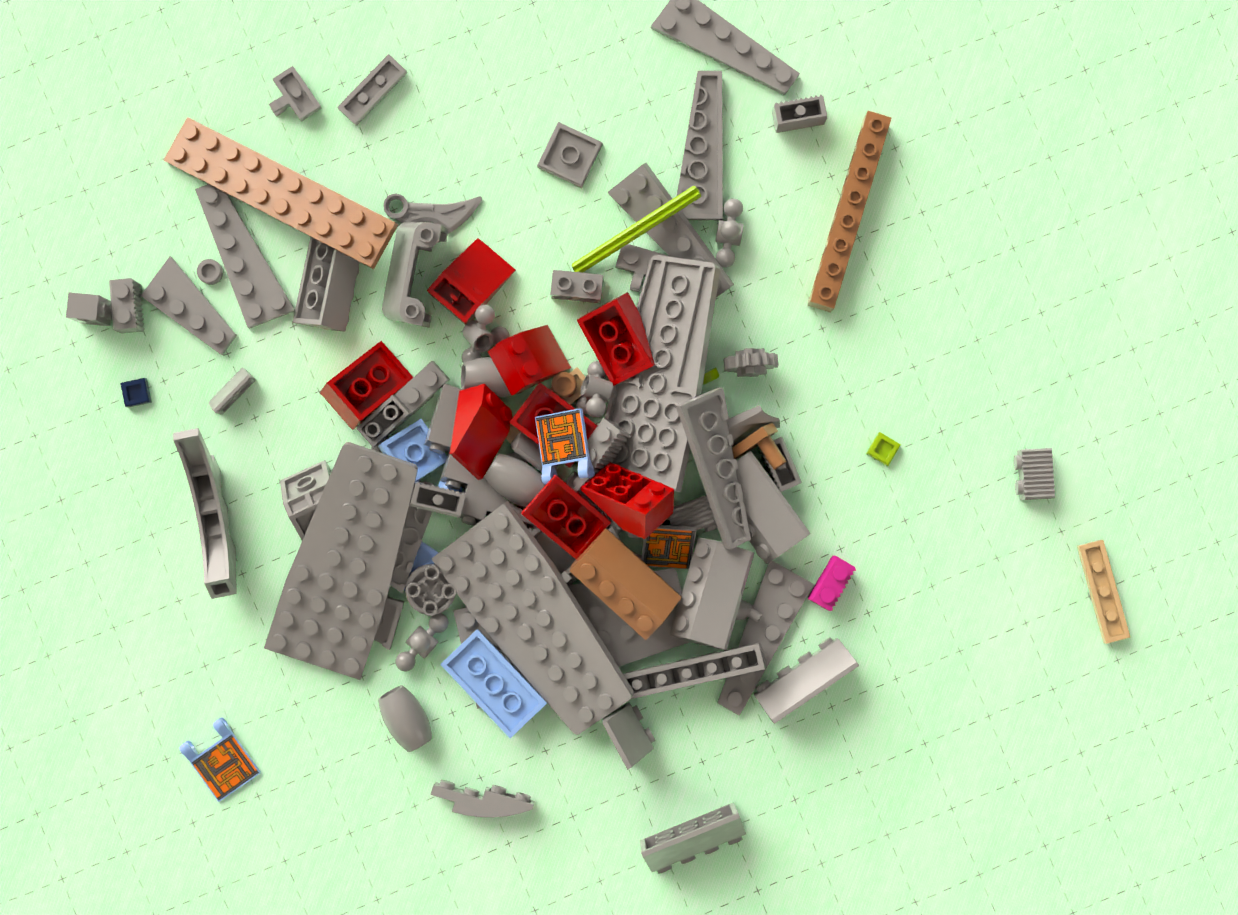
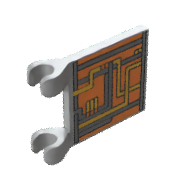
M660 525L646 539H643L642 554H635L649 567L689 569L693 555L696 527ZM627 532V535L631 538L638 537L634 534Z

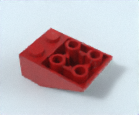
M477 238L439 275L427 289V292L466 325L475 319L476 309L481 305H487L516 269Z
M611 462L581 487V491L624 531L646 539L673 514L674 488Z

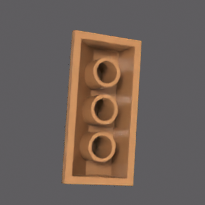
M607 528L572 563L570 572L645 640L665 621L682 598L680 594Z

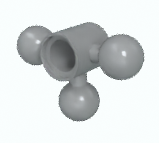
M731 198L725 202L723 210L728 218L727 221L719 220L715 242L723 243V248L716 253V260L723 268L734 264L736 257L731 248L732 245L740 246L744 224L737 223L736 218L742 214L743 204L736 198Z
M489 305L479 306L475 312L476 320L468 322L463 328V336L471 346L463 351L461 356L462 362L481 358V353L488 351L493 344L496 345L501 340L510 337L508 330L502 326L493 328L491 332L486 329V325L492 323L495 319V311Z
M593 361L587 368L588 375L583 380L580 391L581 397L578 398L576 407L577 409L582 408L583 414H589L597 418L601 417L606 411L605 403H607L611 396L613 383L603 379L606 376L605 371L599 361Z
M440 613L431 616L427 630L419 626L410 635L405 643L411 649L399 653L395 660L399 670L404 672L412 670L416 663L415 657L417 654L425 659L436 647L439 641L433 636L435 633H442L448 628L449 620L446 615Z

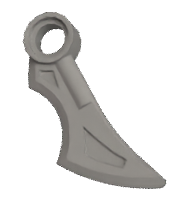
M395 193L387 196L383 207L385 213L391 219L398 220L401 223L432 222L441 224L449 230V234L469 219L481 203L482 197L478 196L448 204L407 202L404 196ZM400 200L403 203V210L400 213H392L389 210L391 201Z

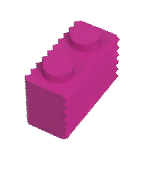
M833 555L807 599L825 610L832 611L833 606H836L835 602H838V598L841 597L840 593H843V589L846 588L845 585L851 579L850 576L854 575L853 571H856V568Z

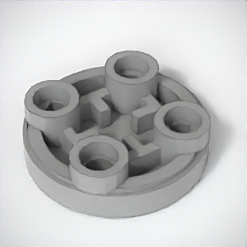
M426 564L416 568L409 575L405 586L406 597L411 607L417 612L428 616L437 615L447 610L453 603L457 592L454 585L449 584L435 564Z

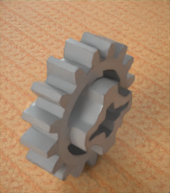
M745 348L744 350L735 351V356H728L723 359L724 371L737 373V377L767 374V369H774L779 366L778 354L765 352L764 348Z

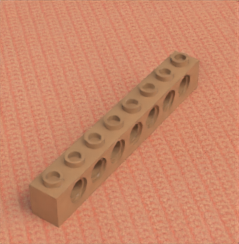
M868 110L863 118L807 306L830 313L835 308L892 117Z

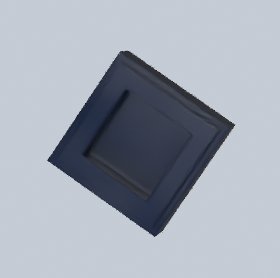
M147 378L120 383L126 408L152 403Z

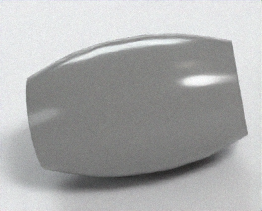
M491 357L476 358L463 362L460 378L462 390L486 384L499 398L511 396Z
M504 454L497 455L484 476L489 485L502 497L525 508L545 486L542 483L541 474L533 467L517 458Z
M403 685L397 686L378 698L379 709L385 726L395 741L407 752H412L422 747L432 739L428 717L420 702Z

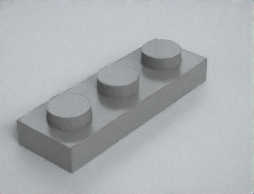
M388 54L338 105V110L357 126L407 74V70Z

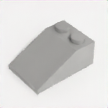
M630 702L605 716L602 722L627 770L654 749L652 743L656 741L649 727L643 728L640 722L643 716L638 706L632 707Z

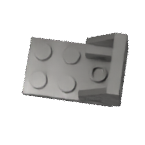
M326 460L280 480L284 508L301 540L304 538L331 474Z

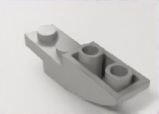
M434 361L429 362L402 389L387 399L356 429L372 447H375L433 398L434 394L444 383L446 384L450 380L449 377Z
M441 780L440 783L435 782L430 794L455 802L452 812L474 817L495 818L517 815L532 810L535 801L530 800V795L516 792V795L506 793L507 789L502 786L492 785L491 788L486 787L484 795L481 796L479 795L480 791L470 787H465L464 790L455 788V783L447 780Z

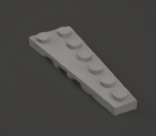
M670 0L651 25L652 30L676 42H681L691 47L692 50L703 53L713 58L714 61L720 64L723 63L735 69L736 72L746 77H751L754 81L780 94L785 95L800 75L798 71L699 0Z
M697 71L677 190L678 196L690 187L696 186L701 193L699 199L681 210L688 220L719 221L723 219L722 71Z
M647 162L608 191V194L635 222L672 200V197ZM681 210L646 232L670 257L711 262L720 267L716 298L734 285Z
M209 184L196 188L195 191L247 328L250 329L295 312L292 303L273 274L272 269L239 216L228 194Z
M720 387L677 405L676 408L724 547L731 550L751 540L746 509L743 503L742 487L738 483L736 474L738 465L732 452L731 445L734 443L732 434H729L727 420L729 416L723 387Z
M773 560L769 562L753 603V609L763 614L762 618L758 623L748 618L738 647L760 642L767 668L814 584ZM766 668L726 678L717 703L740 716Z

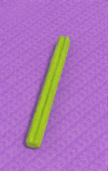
M696 186L690 187L581 257L571 265L574 272H585L701 197L699 189Z

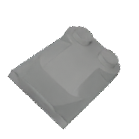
M760 405L727 420L729 434H732L734 443L731 446L734 447L765 425L773 423L776 428H780V419L765 413Z

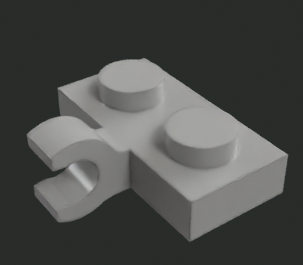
M291 66L272 79L283 95L268 104L276 117L284 113L290 106L302 122L322 109L294 66Z
M627 244L620 249L615 268L634 273L630 290L639 292L643 278L647 274L651 258L654 255H668Z

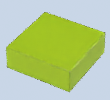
M878 432L866 454L889 466L901 444Z

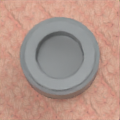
M205 259L197 267V276L205 284L214 285L222 279L223 268L217 261Z

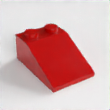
M628 292L577 319L580 328L613 386L655 365L640 313Z
M548 325L510 336L501 340L488 351L511 396L529 389L539 382L542 383L560 372L571 369Z
M380 341L326 382L320 394L353 431L387 399L402 389L413 376L388 347Z
M539 382L509 423L539 445L535 417L574 410L576 408ZM583 414L588 440L598 425ZM576 462L565 463L568 468H572Z
M486 384L459 391L450 454L477 480H481L485 476L510 431L509 422L512 419V410Z
M556 474L521 512L525 518L575 559L611 523L604 513Z

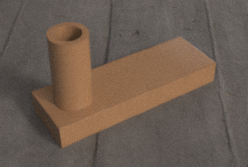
M771 423L761 427L732 448L734 459L738 460L759 446L773 470L785 464L787 461L771 438L772 435L778 432L775 425Z

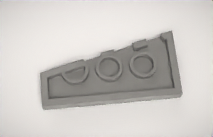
M169 256L140 295L221 355L225 353L237 336L171 256Z
M409 506L390 586L402 594L432 515V511Z

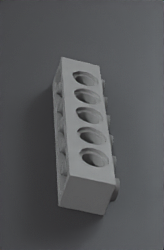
M759 642L728 649L727 651L723 650L623 673L634 691V695L631 698L634 699L763 670L766 668L761 643Z

